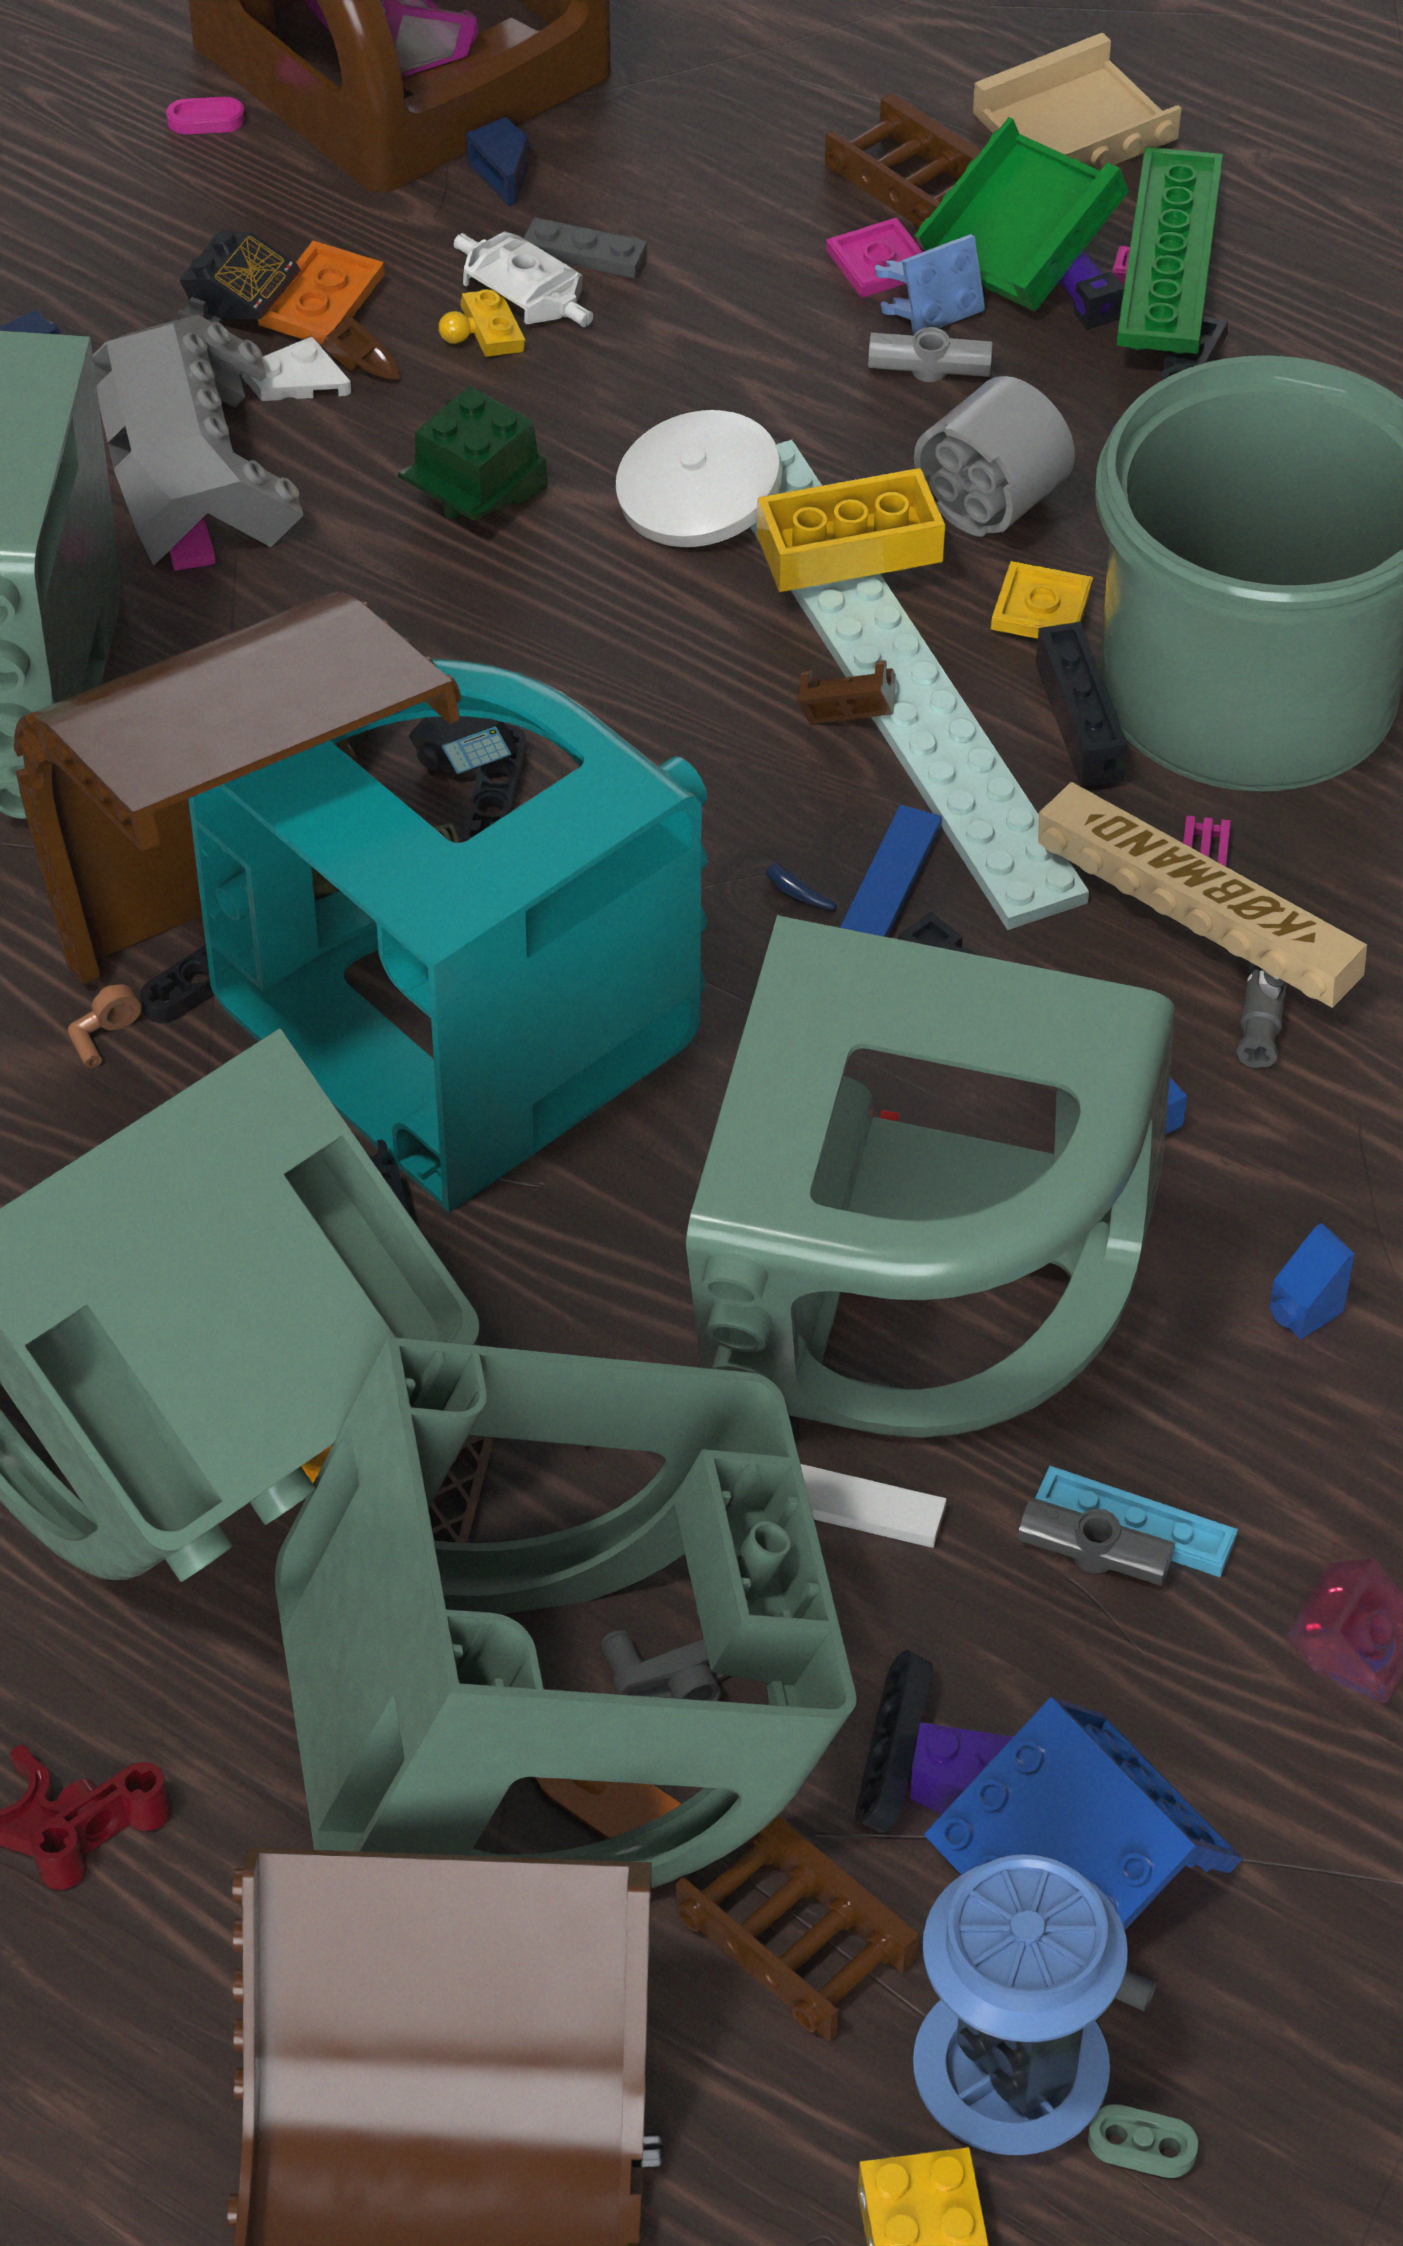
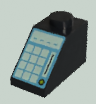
M442 716L424 717L408 735L417 750L416 756L423 766L432 771L441 770L453 775H459L512 756L518 750L504 722L485 718L459 716V721L449 724Z

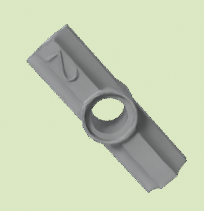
M935 327L920 329L914 336L871 333L868 367L912 371V374L917 379L924 382L942 380L947 374L990 377L993 341L949 338L945 331Z

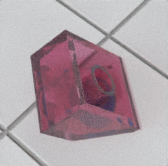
M1374 1557L1330 1563L1286 1635V1638L1314 1672L1379 1703L1388 1702L1403 1676V1593Z

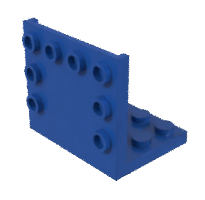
M1050 1697L924 1834L961 1875L982 1864L1012 1855H1038L1064 1863L1086 1877L1106 1895L1117 1911L1124 1931L1185 1865L1190 1868L1197 1865L1207 1872L1213 1869L1230 1873L1243 1860V1857L1103 1713L1054 1697Z

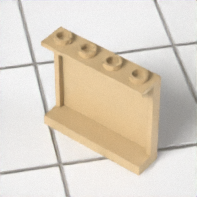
M1102 32L975 82L973 114L992 133L998 130L1008 117L1013 118L1019 134L1100 171L1107 162L1115 165L1144 153L1145 147L1157 148L1177 140L1179 136L1181 107L1177 105L1162 111L1109 60L1111 40Z

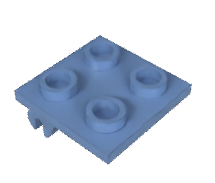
M971 234L906 258L902 262L889 260L886 261L887 267L879 264L875 266L877 277L892 278L907 284L909 299L893 297L892 304H888L885 301L881 302V310L885 315H898L910 319L913 335L920 329L926 327L941 328L985 311L975 236Z

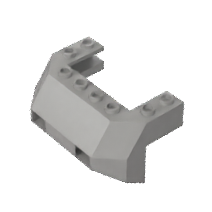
M197 314L105 342L93 354L99 407L114 472L137 534L153 566L207 513L270 547L304 516L299 500V491L290 480L271 474L256 461H248L233 453L228 434L229 429L225 423L221 400L235 408L245 398L240 375L243 372L259 381L266 377L262 352L256 344L250 340L238 338L231 334L222 324L218 322L212 323Z

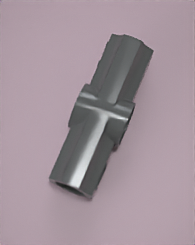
M1033 1497L1028 1501L1018 1532L1019 1541L1073 1557L1074 1563L1087 1573L1100 1574L1113 1570L1160 1586L1166 1579L1175 1550V1542L1121 1526L1116 1516L1107 1510L1096 1508L1080 1513Z

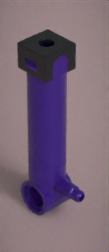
M1083 250L1060 279L1059 283L1075 302V316L1086 330H1090L1120 320L1124 286L1112 271L1103 274L1086 251Z

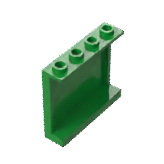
M1008 117L1002 126L991 135L989 142L976 159H973L968 164L966 171L953 188L945 193L942 202L930 217L922 222L918 232L915 234V238L920 249L925 252L969 234L975 236L982 287L1035 312L1129 193V190L1119 167L1107 162L1099 171L1019 134L1013 118Z

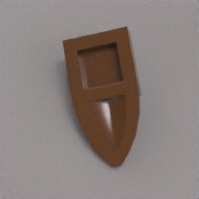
M352 317L348 318L325 337L322 347L351 372L359 367L370 374L394 381L400 379L397 364L390 352Z

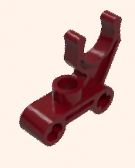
M19 1745L11 1751L10 1756L15 1772L29 1781V1786L25 1795L15 1804L0 1809V1846L33 1856L39 1877L47 1887L56 1890L73 1887L83 1879L86 1872L84 1855L128 1825L136 1830L150 1831L163 1826L168 1821L171 1815V1802L164 1775L161 1769L152 1763H134L100 1786H97L88 1778L78 1779L68 1785L59 1795L58 1799L54 1801V1789L49 1769L32 1756L27 1746Z

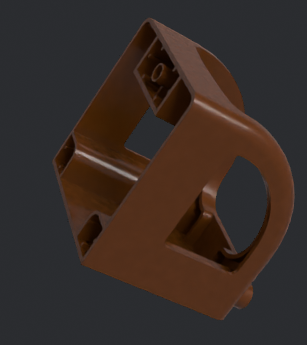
M189 0L193 46L359 184L373 192L384 193L396 190L466 153V133L504 117H507L515 126H518L605 80L611 72L610 0H518L549 25L538 32L511 17L478 34L475 42L470 45L468 56L405 77H401L395 45L379 0H317L328 23L337 50L342 77L341 88L333 84L277 38L275 11L297 0ZM443 52L416 67L447 58L448 56Z

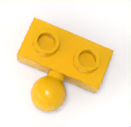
M494 290L462 293L461 308L464 314L458 311H451L446 313L439 321V333L446 342L458 344L466 340L469 334L474 333L485 357L524 352L525 338L504 296Z

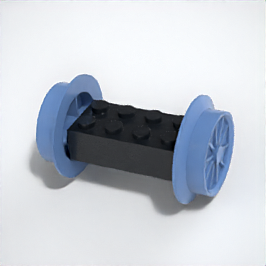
M1038 1855L1005 1856L982 1864L965 1872L948 1885L935 1901L926 1920L923 1935V1959L929 1980L941 2000L927 2014L916 2037L913 2055V2071L916 2086L926 2108L945 2130L962 2142L987 2152L1003 2155H1027L1060 2146L1074 2138L1092 2121L1099 2111L1107 2092L1110 2076L1109 2053L1102 2031L1095 2020L1110 2006L1121 1988L1127 1966V1939L1121 1919L1106 1895L1095 1884L1068 1865Z

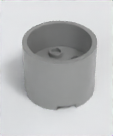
M1008 376L995 377L984 383L923 433L918 439L914 450L915 469L921 468L929 488L938 500L936 505L940 514L962 531L979 537H983L986 533H1003L1062 483L1072 472L1075 463V447L1071 432L1055 405L1034 386L1020 379Z

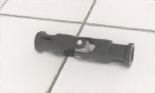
M1249 962V977L1240 1021L1244 1033L1243 1039L1237 1045L1236 1054L1239 1056L1240 1062L1246 1066L1253 1068L1269 1067L1278 1058L1275 1038L1282 1028L1287 983L1280 978L1270 976L1264 969Z

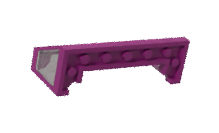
M305 0L304 2L330 31L318 1ZM379 0L393 38L401 77L468 56L470 45L475 42L478 34L477 18L470 11L464 10L460 13L441 10L432 0Z

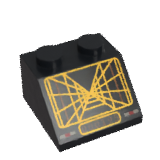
M224 230L212 237L211 243L200 256L191 262L190 268L179 281L189 300L193 297L207 303V313L221 319H262L301 270L297 263L252 232Z

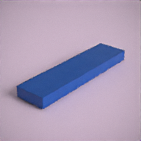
M900 804L840 928L889 937L938 835L942 816Z

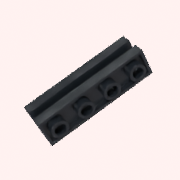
M1081 622L1039 628L1036 667L1080 786L1088 787L1124 781L1125 768L1121 757H1126L1128 744Z

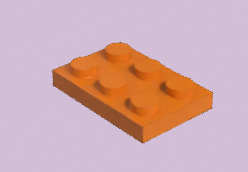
M312 241L296 262L301 271L262 319H258V325L304 340L313 337L318 344L322 345L329 333L348 318H353L385 275L384 262Z

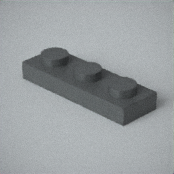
M535 217L524 237L531 244L565 264L630 278L636 277L647 255V241Z

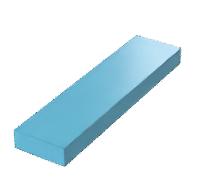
M1049 1466L1035 1497L1036 1499L1080 1513L1096 1508L1107 1510L1116 1516L1121 1526L1175 1542V1550L1171 1561L1217 1577H1221L1237 1537L1238 1529L1053 1466Z

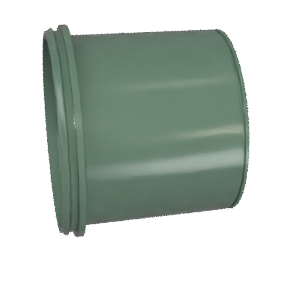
M1269 355L1226 358L1190 367L1167 377L1139 396L1122 414L1101 451L1096 472L1095 497L1097 511L1101 524L1109 538L1099 671L1123 734L1133 746L1159 765L1186 778L1216 787L1243 791H1280L1314 785L1331 779L1356 766L1374 752L1391 729L1400 701L1403 685V400L1380 384L1355 372L1323 362L1296 357Z

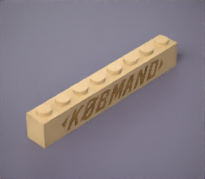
M1070 782L1039 812L1038 843L1049 852L1064 857L1080 866L1085 872L1094 874L1114 885L1122 893L1139 899L1153 907L1158 913L1167 915L1189 927L1197 935L1205 936L1226 948L1231 954L1248 960L1264 969L1270 976L1280 978L1298 988L1306 996L1317 999L1333 1008L1364 976L1367 944L1075 783Z

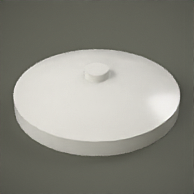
M695 411L681 414L659 423L633 443L619 465L616 476V492L623 515L639 534L652 541L669 546H705L738 535L757 522V498L778 494L782 481V465L773 438L759 423L741 414L728 411Z

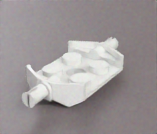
M505 231L488 241L483 239L480 242H476L465 233H461V236L458 235L455 238L454 247L468 255L464 266L463 285H469L470 277L485 284L525 309L524 323L526 324L557 320L562 317H569L582 327H586V325L588 326L591 323L593 313L577 304L582 292L583 275L522 237Z

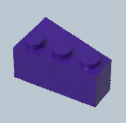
M920 1722L912 1766L910 1799L943 1814L1013 1737Z

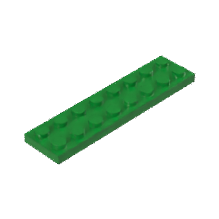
M1145 147L1118 327L1117 346L1130 347L1136 350L1153 349L1171 351L1177 354H1198L1223 154Z

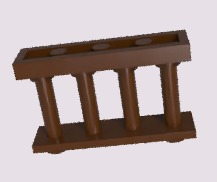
M892 92L881 98L879 124L850 142L832 130L826 133L825 165L919 228L922 222L929 218L942 202L945 193L952 189L956 183L934 197L920 188L942 173L948 174L958 181L966 171L968 164L973 159H976L981 152L980 149ZM888 136L902 144L878 160L864 152ZM914 155H919L929 162V164L907 178H903L892 171V169Z
M777 1816L768 1826L749 1840L750 1849L702 1892L685 1877L676 1882V1913L687 1928L694 1932L700 1930L792 2010L794 2018L804 2029L809 2032L817 2031L827 2041L831 2042L837 2036L838 2009L834 2005L880 1962L885 1964L891 1963L903 1974L917 1961L919 1933L780 1816ZM764 1864H774L788 1876V1881L740 1925L718 1907ZM802 1896L806 1898L812 1896L826 1908L827 1914L778 1958L761 1944L757 1938ZM841 1929L852 1930L865 1941L866 1947L819 1991H816L795 1973Z

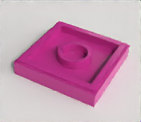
M897 217L826 239V251L861 298L906 284L892 278L877 277L875 272L877 264L887 267L886 261L902 262L906 258L923 252Z

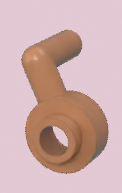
M118 984L103 988L92 1002V1011L69 1025L68 1034L87 1069H94L102 1062V1058L89 1034L100 1027L107 1030L122 1029L133 1023L140 1015L141 1003L130 986Z

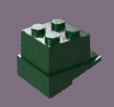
M468 386L415 431V462L398 471V478L442 502L443 514L446 518L455 519L461 513L476 521L511 502L517 505L542 492L547 487L546 458L538 454L534 421L477 389Z

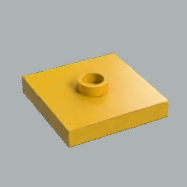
M1011 561L991 619V630L1038 639L1039 628L1082 622L1093 586V577Z

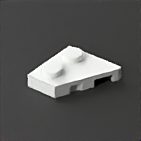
M313 337L263 356L262 361L266 377L262 381L245 372L242 373V378L261 401L282 400L287 397L297 399L314 398L313 390L338 389V396L351 394V381Z

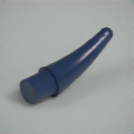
M773 863L767 869L766 877L776 884V888L781 892L822 909L834 911L837 908L835 902L808 887L779 863Z

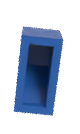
M1323 1223L1312 1230L1273 1281L1269 1310L1281 1326L1288 1327L1301 1340L1343 1313L1355 1253Z

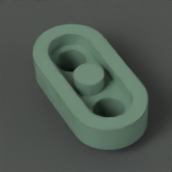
M1112 2104L1100 2108L1089 2125V2147L1097 2158L1106 2163L1161 2177L1175 2178L1189 2172L1196 2161L1198 2151L1197 2135L1190 2125L1180 2119L1124 2105ZM1113 2134L1119 2135L1124 2139V2142L1112 2144L1106 2137ZM1172 2148L1178 2155L1173 2158L1165 2157L1161 2154L1160 2150Z

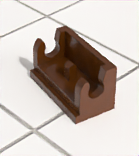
M886 660L876 662L875 674L819 681L818 678L812 679V670L802 671L797 702L810 725L892 715L894 711L896 674L893 668L887 669Z

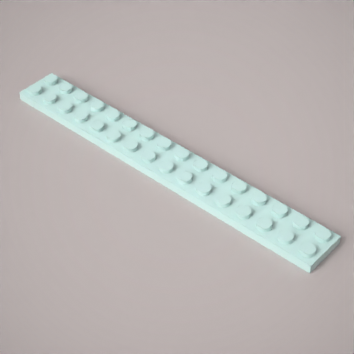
M793 440L776 444L782 465V481L778 494L822 486ZM756 522V523H754L752 526H750V528L752 529L753 533H754L755 536L757 537V522ZM881 574L791 590L845 677L875 674L876 662L881 660L887 661V669L893 668L896 674L893 714L872 717L932 813L942 816L941 827L1006 929L1010 930L1088 904L1089 890L1069 860L1049 852L1038 843L1039 814Z

